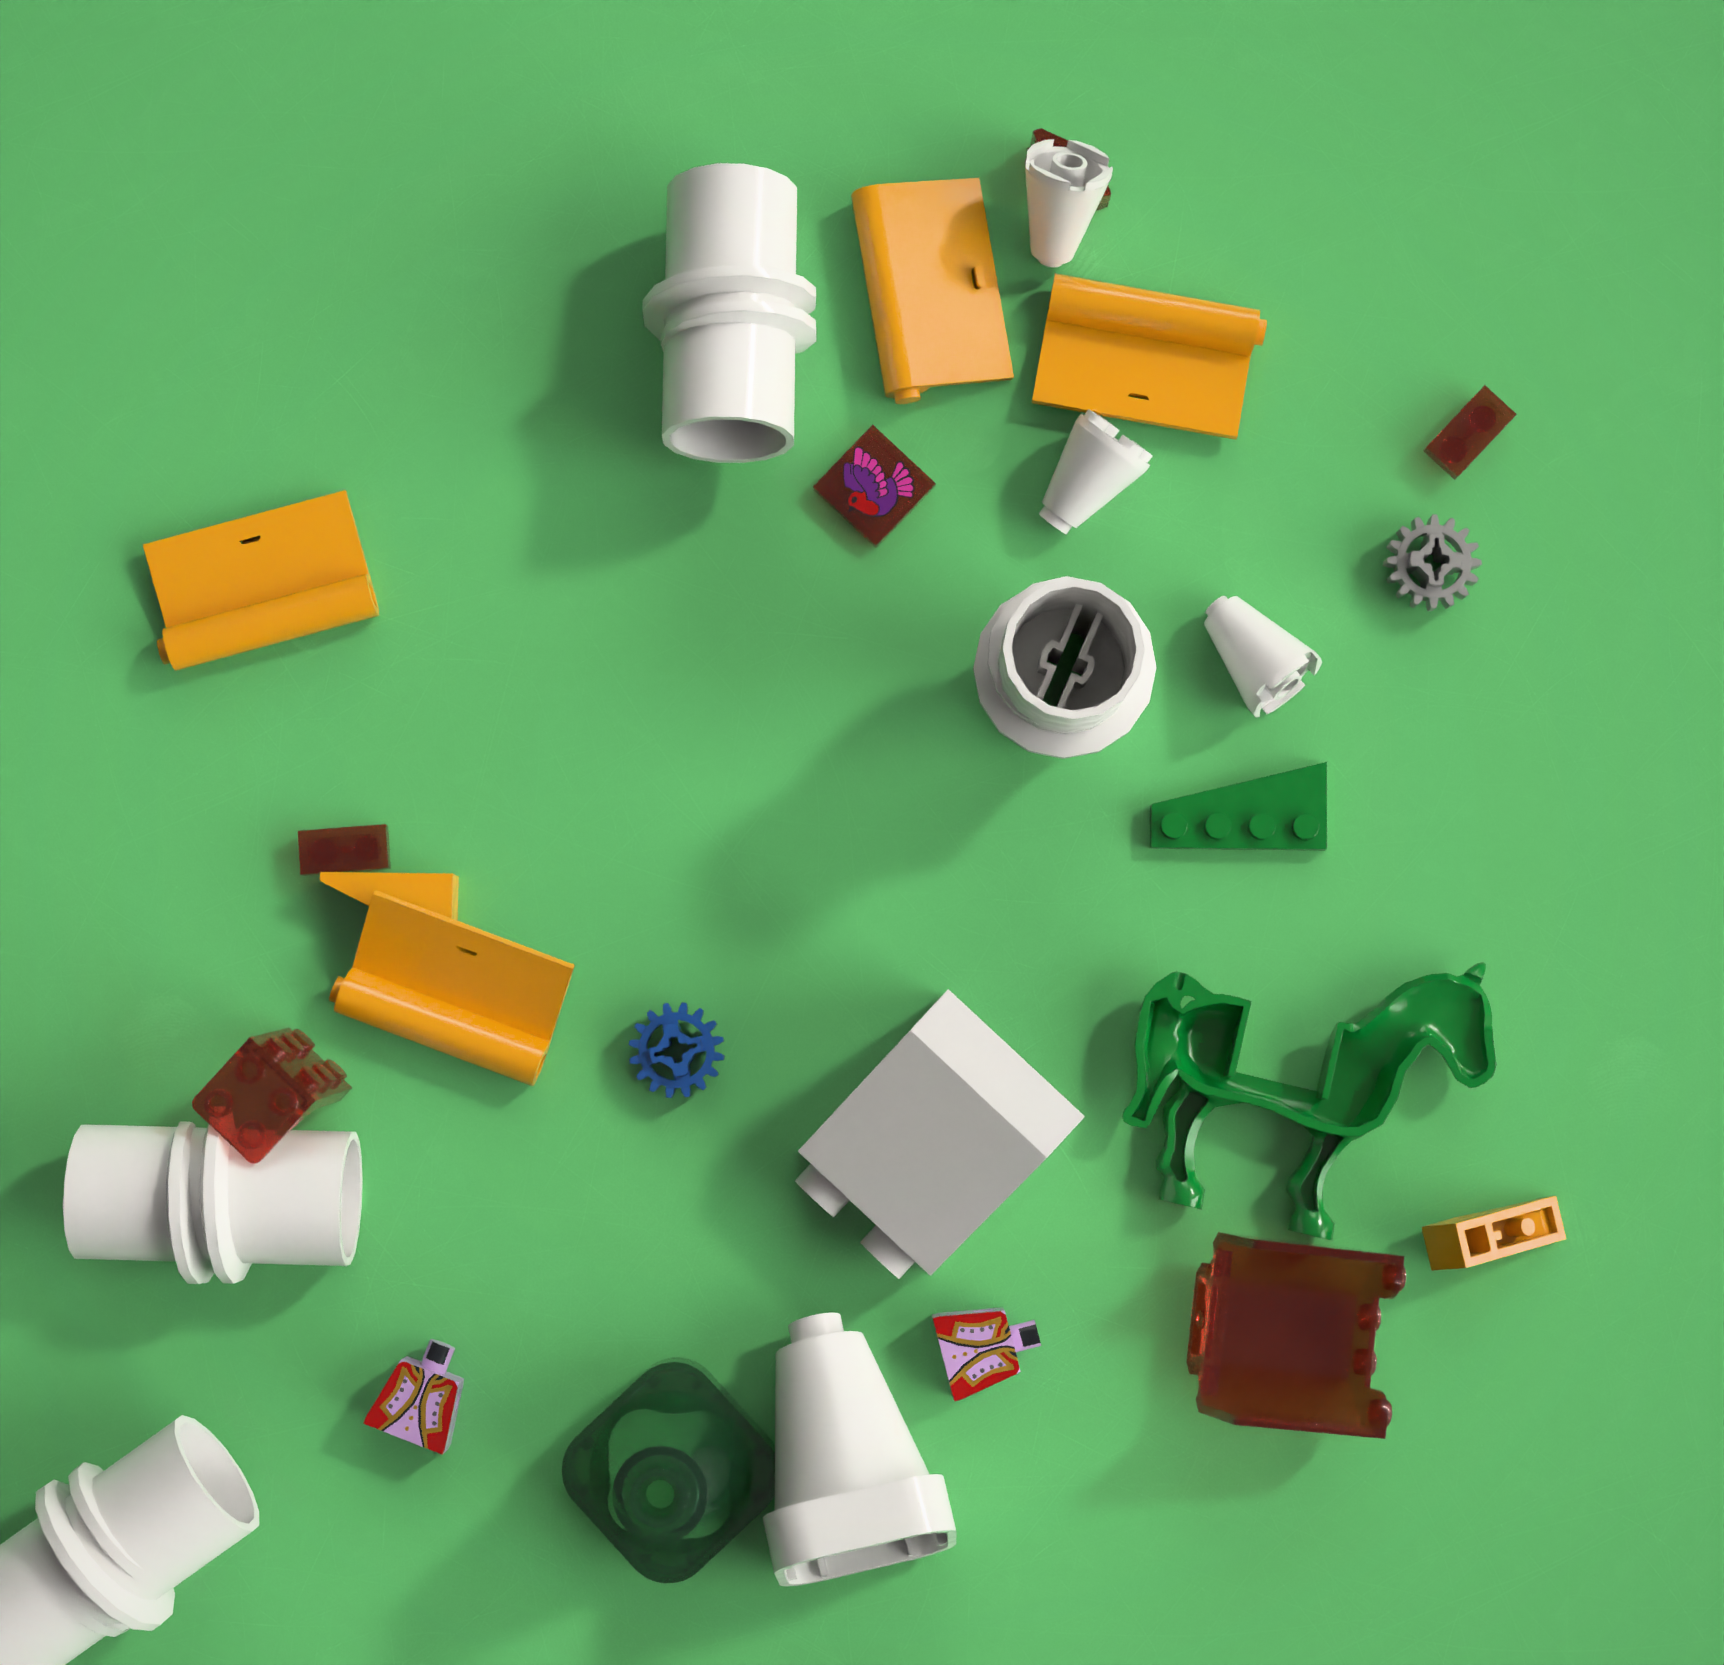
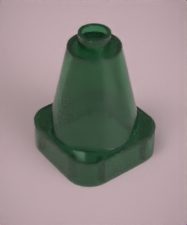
M672 1357L658 1361L646 1369L577 1434L565 1452L562 1462V1478L565 1489L571 1499L641 1575L659 1583H676L695 1575L773 1500L775 1496V1444L704 1366L691 1359ZM656 1480L668 1482L674 1490L672 1503L663 1508L653 1506L647 1499V1488Z

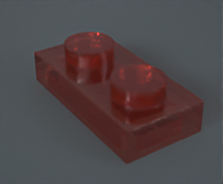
M1484 385L1423 451L1455 480L1517 414Z
M386 824L298 831L300 875H320V872H359L391 869L389 830Z

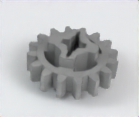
M1433 514L1428 519L1427 525H1424L1423 521L1417 517L1411 522L1412 532L1404 526L1396 532L1402 542L1391 540L1386 547L1395 554V556L1388 557L1383 561V566L1394 568V573L1386 581L1387 583L1398 582L1401 587L1396 593L1397 598L1404 596L1406 593L1412 596L1410 600V607L1415 608L1422 600L1426 601L1427 611L1436 609L1439 600L1445 609L1450 608L1454 605L1453 595L1461 600L1469 594L1464 584L1473 586L1479 579L1470 572L1482 565V560L1471 558V553L1479 545L1478 543L1467 544L1464 539L1470 531L1468 528H1464L1458 533L1453 530L1455 525V519L1450 518L1444 525H1439L1438 516ZM1423 537L1420 551L1406 553L1412 541ZM1444 539H1445L1446 541H1448V542L1455 548V550H1456L1457 552H1453V551L1444 543ZM1430 554L1433 555L1434 562L1441 563V566L1434 572L1432 571L1431 564L1424 563V560ZM1459 573L1454 584L1442 590L1444 576ZM1408 574H1412L1420 582V587L1410 579Z

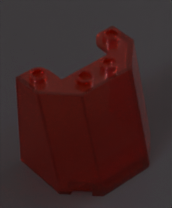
M1218 1232L1213 1241V1258L1210 1263H1201L1195 1278L1186 1362L1189 1374L1198 1375L1199 1379L1196 1397L1198 1412L1233 1425L1386 1439V1429L1392 1419V1406L1386 1399L1383 1391L1371 1388L1370 1383L1371 1376L1374 1374L1377 1365L1374 1345L1376 1331L1381 1324L1379 1298L1394 1299L1399 1291L1404 1288L1406 1283L1405 1256L1379 1251Z

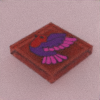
M872 425L813 486V490L877 548L932 491L936 483Z

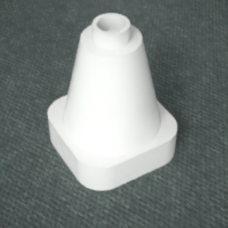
M839 1313L816 1314L790 1323L788 1329L792 1344L776 1352L775 1511L763 1517L773 1570L779 1585L797 1586L820 1582L926 1557L954 1547L956 1545V1528L944 1476L929 1474L863 1333L844 1331Z

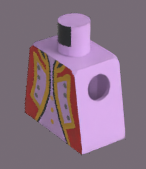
M1003 1308L932 1314L954 1401L962 1400L1018 1374L1021 1371L1016 1352L1041 1346L1035 1320L1009 1326Z
M430 1339L422 1361L408 1356L402 1358L365 1417L363 1424L443 1455L449 1450L464 1384V1378L447 1372L455 1348L444 1342Z

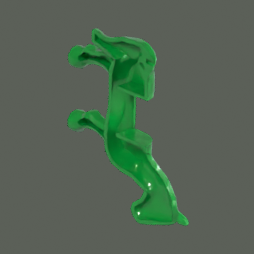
M1484 962L1477 963L1460 976L1439 973L1405 982L1386 996L1375 1009L1358 1023L1338 1022L1332 1031L1326 1048L1317 1091L1236 1072L1252 1001L1231 995L1213 994L1193 977L1178 971L1170 973L1155 983L1145 995L1139 1013L1135 1039L1137 1087L1130 1104L1123 1111L1122 1119L1130 1126L1147 1128L1166 1090L1177 1074L1179 1075V1092L1172 1096L1163 1108V1124L1166 1137L1164 1147L1156 1159V1168L1164 1176L1159 1199L1202 1210L1205 1189L1196 1178L1194 1147L1199 1129L1206 1116L1215 1107L1249 1103L1283 1115L1303 1125L1313 1135L1305 1157L1298 1168L1288 1177L1286 1192L1295 1206L1288 1230L1332 1241L1335 1223L1325 1211L1323 1203V1183L1327 1172L1337 1156L1351 1141L1384 1124L1398 1100L1406 1071L1418 1058L1422 1050L1428 1044L1442 1055L1455 1079L1469 1088L1478 1087L1494 1076L1497 1063L1493 1040L1492 1012L1489 1000L1480 986L1485 974L1486 964ZM1184 996H1191L1195 999L1181 1008L1180 1003Z

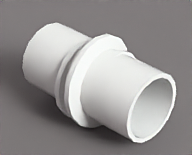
M717 163L691 168L676 175L667 185L665 280L654 285L643 299L644 326L661 341L664 352L663 444L674 453L692 459L716 463L754 462L785 454L794 446L795 354L804 352L816 342V320L808 315L816 307V287L804 277L796 275L797 187L788 177L771 169L748 164Z
M1065 576L1034 583L999 606L980 634L973 671L979 702L1001 734L1028 752L1066 759L1100 752L1131 730L1150 701L1156 672V662L1150 632L1129 601L1102 583ZM1070 634H1078L1085 640L1071 671L1081 674V676L1071 673L1056 707L1050 706L1042 700L1057 666L1047 662V660L1058 664Z
M215 1106L207 1128L196 1127L192 1122L181 1121L177 1127L80 1125L72 1140L64 1178L63 1216L68 1250L74 1259L176 1261L178 1272L187 1284L207 1283L214 1273L222 1283L234 1284L244 1280L252 1263L350 1265L356 1251L362 1210L363 1178L360 1141L357 1133L354 1131L237 1128L232 1106Z
M181 1415L106 1470L83 1462L69 1474V1485L54 1479L36 1491L35 1510L38 1518L0 1545V1665H66L105 1636L116 1637L130 1628L153 1631L173 1614L174 1587L259 1526V1509L253 1491L228 1450L210 1430L197 1420Z

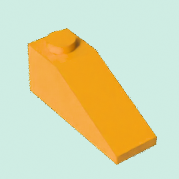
M320 872L321 882L367 906L370 904L373 892L377 890L458 921L459 876L453 873Z
M1556 1196L1455 1217L1422 1227L1432 1271L1468 1268L1566 1239Z

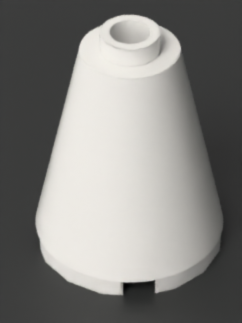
M1049 139L1033 144L1027 150L1025 159L1030 248L1032 255L1042 265L1059 267L1073 259L1111 180L1113 166L1109 168L1108 156L1094 146L1068 140L1067 147H1053L1054 139Z
M1221 596L1207 608L1205 613L1208 617L1204 625L1248 710L1256 718L1260 717L1261 708L1266 714H1269L1288 702L1305 686L1301 681L1305 673L1309 670L1315 675L1320 669L1322 660L1314 650L1238 596H1233L1229 599L1226 596Z

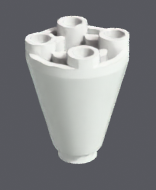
M1088 409L1085 415L1080 414L1074 423L1042 503L1045 506L1039 512L1041 517L1064 534H1067L1072 526L1075 528L1080 526L1143 475L1150 467L1148 462L1153 456L1125 435H1122L1119 440L1116 439L1115 436L1120 430L1090 409Z

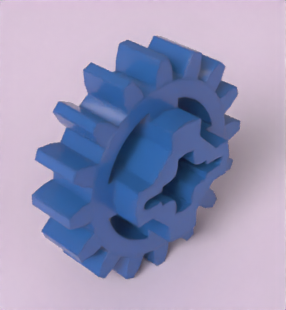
M682 1002L678 1012H673L670 1004L665 1003L663 1004V1015L658 1016L652 1010L647 1012L648 1019L651 1022L648 1026L636 1023L635 1028L642 1036L640 1040H629V1045L638 1048L639 1055L633 1056L629 1061L630 1064H641L643 1067L636 1076L638 1080L646 1079L647 1077L652 1079L649 1088L651 1092H655L663 1085L666 1087L667 1098L673 1097L676 1088H681L684 1097H690L691 1085L696 1084L698 1088L705 1090L707 1086L703 1077L706 1074L713 1077L719 1075L718 1071L712 1067L713 1061H721L725 1058V1055L715 1052V1046L723 1043L724 1037H712L711 1031L717 1026L715 1020L704 1024L701 1021L704 1010L701 1008L695 1011L693 1015H689L687 1003ZM679 1020L693 1024L703 1036L691 1038L681 1031ZM663 1025L664 1036L657 1047L648 1049V1043L652 1034L659 1026ZM677 1038L681 1044H697V1047L691 1048L688 1052L682 1054L683 1061L677 1063L674 1057L666 1055L657 1057L658 1053L665 1052V1049L672 1047L671 1039ZM706 1052V1058L702 1067L691 1076V1062L696 1054ZM662 1062L672 1068L675 1080L664 1078L658 1074L652 1067V1064Z

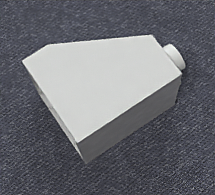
M948 989L798 1150L811 1164L799 1175L795 1182L832 1217H835L851 1201L876 1224L860 1243L898 1279L915 1262L931 1276L1043 1163L1085 1116Z

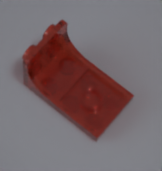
M285 1028L249 1037L194 1097L192 1107L248 1162L258 1163L306 1116L318 1108L341 1101L352 1087L344 1080L347 1074L338 1064L330 1059L324 1061L312 1050L315 1044L304 1032L299 1029L292 1031L290 1028Z

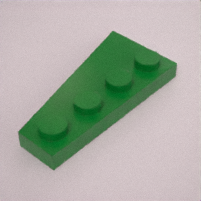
M1327 762L1153 803L1150 805V849L1327 850Z

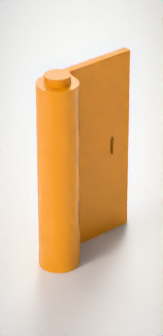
M965 178L875 184L853 191L851 198L885 396L887 398H894L896 404H908L919 401L921 399L920 394L927 391L930 387L1012 380L1014 374L980 179Z
M1055 273L1031 403L1083 413L1090 409L1100 416L1236 440L1250 356L1254 345L1262 346L1267 320L1260 319V310Z
M346 490L142 544L166 626L162 630L163 638L157 639L159 655L163 664L170 663L175 671L379 616L376 595Z
M375 890L371 897L353 966L345 978L338 976L332 987L329 1001L335 1003L334 1012L534 1086L545 1062L575 965Z

